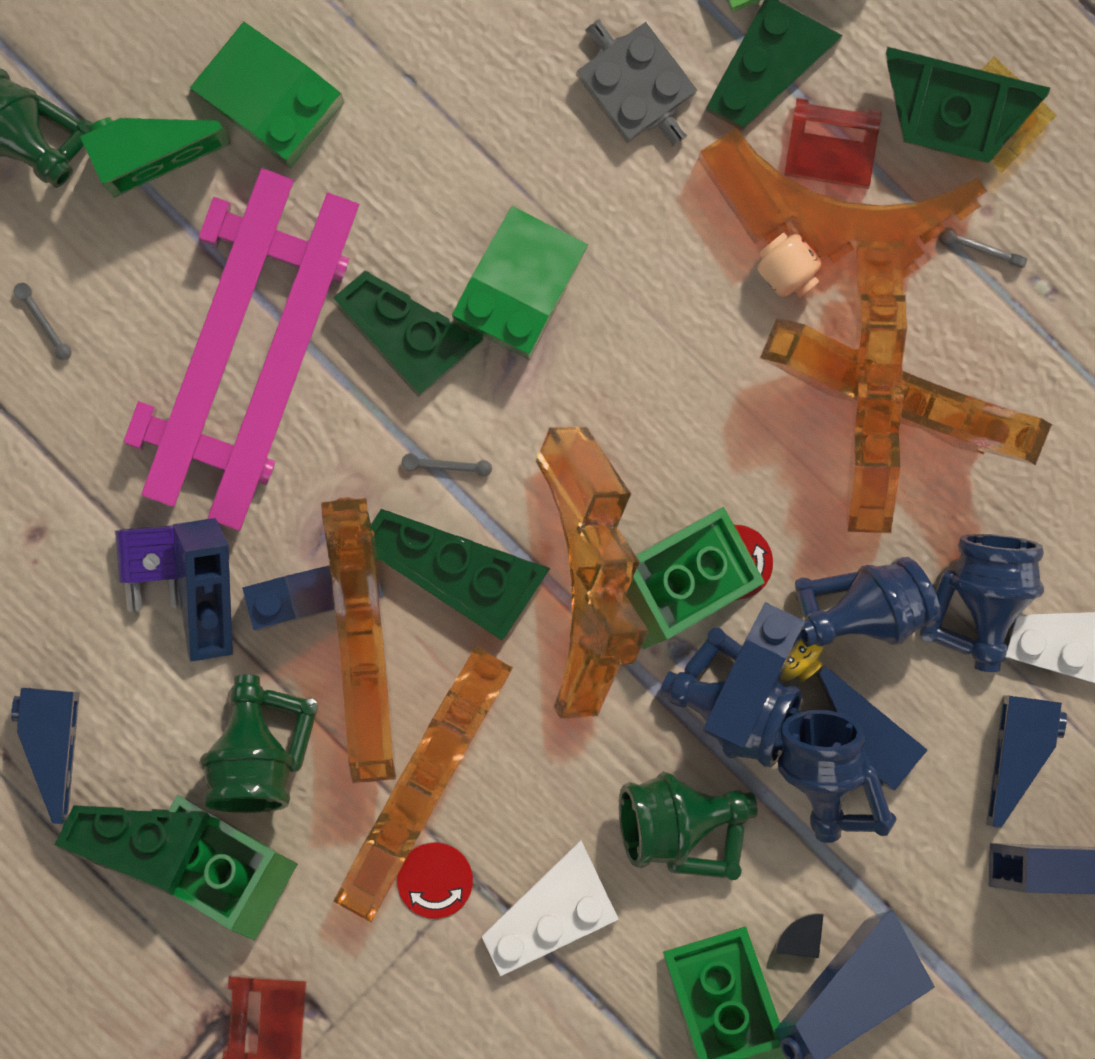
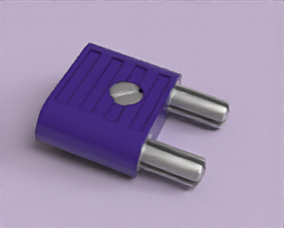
M173 525L115 530L119 583H125L127 610L134 612L132 583L134 587L135 609L138 612L142 610L140 582L168 580L170 605L172 608L177 609L175 584L177 574L174 558ZM178 588L179 608H181L179 588Z

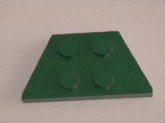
M888 46L885 51L903 143L986 164L995 157L1005 143L1023 125L1032 112L1049 95L1051 89L1050 87Z

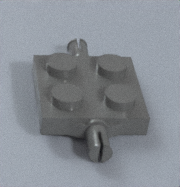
M600 19L596 20L594 24H590L585 31L600 50L593 60L577 70L576 76L623 139L628 143L642 132L659 127L673 147L683 141L687 134L684 133L672 116L678 106L696 94L697 89L647 22H644L629 34L617 37L616 39H613Z

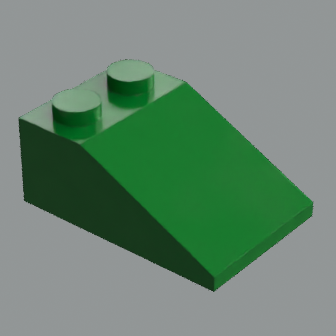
M244 21L190 86L193 92L290 169L345 103L340 91L306 64Z
M108 117L88 126L89 132L80 136L102 185L113 198L231 144L219 120L119 118L113 121L111 117Z
M511 206L452 313L453 321L530 360L588 244Z
M724 507L602 573L643 649L668 640L765 583Z
M178 794L168 809L170 812L180 813L206 811ZM206 811L210 815V819L173 895L229 930L255 941L298 863Z
M746 926L663 951L695 1059H787L781 1050L780 1039L775 1032L780 1021Z

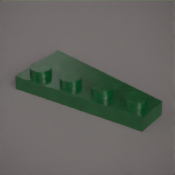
M380 509L357 544L501 641L504 640L550 570L549 567L533 563L384 509Z

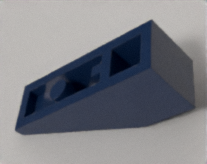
M216 518L173 524L175 567L188 658L190 662L233 655L229 544Z
M372 555L242 587L253 630L261 631L384 597Z
M767 602L764 603L707 719L703 732L741 751L744 750L801 639L805 625L804 620Z
M826 666L821 667L816 675L832 710L855 719L862 726L866 740L863 749L871 761V767L877 772L882 789L886 786L890 790L895 791L927 752V749Z
M21 688L20 696H14L11 720L12 722H18L17 734L50 819L54 824H63L69 815L80 692Z
M1003 695L986 825L1002 828L1056 748L1057 738L1064 737L1067 713L1061 712V702Z

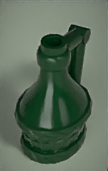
M0 68V157L22 161L33 168L34 174L42 182L50 183L55 188L62 186L73 172V168L68 163L84 147L80 136L88 133L87 128L93 123L88 120L77 119L45 98L37 95L36 91L13 82L7 71ZM39 116L71 134L58 149L51 148L45 141L40 129Z
M243 674L235 676L234 685L230 689V703L234 706L231 720L222 736L212 745L207 753L201 756L199 762L201 769L204 770L208 788L204 796L205 806L212 810L232 813H261L284 809L288 807L290 801L289 791L286 790L289 773L299 771L303 765L318 704L313 698L304 699L274 690L264 691L260 685V677L257 675ZM262 704L266 707L298 715L288 752L284 750L267 727L260 707Z
M664 771L656 778L640 785L628 782L622 786L619 794L620 830L628 859L633 866L644 868L651 862L667 863L668 870L675 874L726 878L729 880H737L741 876L740 859L744 837L743 824L750 818H756L758 813L757 801L752 792L743 793L741 790H734L724 793L723 796H710L694 790L684 782L676 779L673 774ZM726 823L729 824L726 833L723 861L688 857L705 836L715 828Z

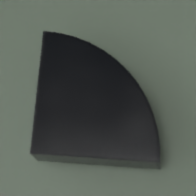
M806 914L790 923L780 934L774 952L819 958L824 914Z

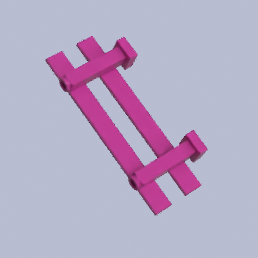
M263 168L260 170L243 217L230 213V202L214 196L198 237L200 243L217 248L219 241L222 240L233 244L169 420L166 421L155 417L157 409L154 406L138 401L123 440L126 445L143 450L145 442L158 446L141 495L172 507L176 505L192 459L224 470L225 472L207 519L216 518L219 524L241 531L258 483L268 485L276 461L267 457L331 282L333 280L342 282L350 258L343 256L342 252L360 206L356 202L327 192L309 242L278 231L276 229L294 180ZM269 257L299 268L236 442L232 445L204 435L202 431L265 259Z

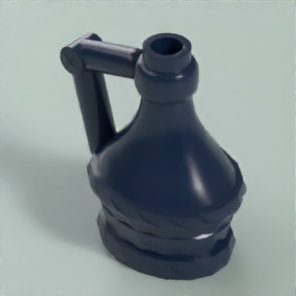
M967 534L961 536L958 542V549L961 555L955 571H945L936 589L941 612L939 623L933 627L921 628L920 636L925 642H934L963 654H972L975 660L974 668L977 670L999 672L1001 663L1006 659L1007 646L1004 640L1009 627L1035 598L1041 597L1044 593V585L1041 582L1039 561H1041L1044 555L1043 545L1035 541L1013 536ZM955 589L971 612L976 626L977 639L975 641L972 638L941 627Z
M910 557L897 558L890 565L877 567L874 565L861 566L857 572L815 580L803 577L795 581L796 600L800 604L805 619L801 640L806 647L813 645L825 646L832 643L835 637L847 634H863L886 641L891 645L903 644L908 636L920 628L935 626L941 618L939 601L931 581L919 564ZM848 591L836 606L826 612L819 610L815 597Z
M711 629L708 633V638L688 662L684 672L676 674L669 671L661 686L660 695L668 698L669 702L675 706L682 708L689 706L707 722L725 681L708 683L697 681V678L703 673L719 650L735 661L742 645L724 633L722 629ZM778 682L744 750L741 751L717 739L723 747V753L728 758L757 759L764 767L774 766L782 753L784 745L781 740V726L788 717L799 712L802 698L801 690L796 686L788 685L785 687Z
M808 710L788 717L780 730L781 740L784 745L782 753L777 760L778 771L789 784L806 794L813 808L810 815V825L815 832L816 839L823 843L835 842L840 839L842 830L846 832H875L880 836H887L897 819L889 810L877 772L871 767V761L864 752L863 746L866 740L862 726L855 719L843 713L829 710ZM863 785L873 815H844L841 809L843 801L849 793Z

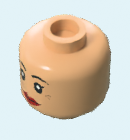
M783 232L758 253L761 258L757 266L759 273L776 294L781 297L795 292L800 298L819 282L814 274L821 268V260L798 234L788 237Z

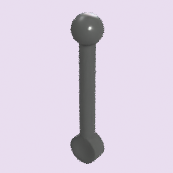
M946 227L941 231V240L946 244L955 242L1005 260L1014 266L1025 268L1027 258L1021 255L1010 254L958 235L952 227Z
M18 283L14 287V295L26 303L54 345L55 356L60 360L68 359L72 354L71 347L61 342L31 297V287L26 283Z
M412 453L406 454L402 458V466L408 471H414L418 467L476 472L481 477H487L492 472V465L487 460H481L476 464L418 459Z

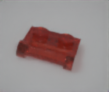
M796 97L783 176L869 189L882 111L869 109L868 113L813 105L809 104V99ZM806 121L864 130L863 142L804 133Z
M228 975L227 989L232 990L228 1049L223 1050L222 1059H302L307 980ZM249 991L261 992L257 1052L245 1050Z

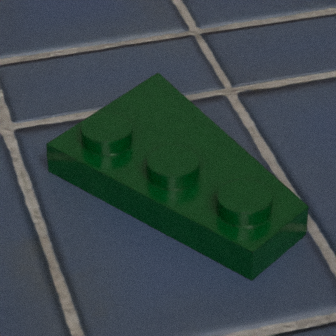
M764 0L708 102L705 111L743 131L781 96L793 82L809 70L822 55L838 43L843 35L778 0Z
M366 270L332 299L333 304L418 398L484 340V338L470 331L469 333L450 322V319L441 313L433 312L417 303L408 294Z
M73 805L54 845L62 851L173 896L210 819V815L206 811L180 813L170 812L165 809L137 811L126 810L122 807Z

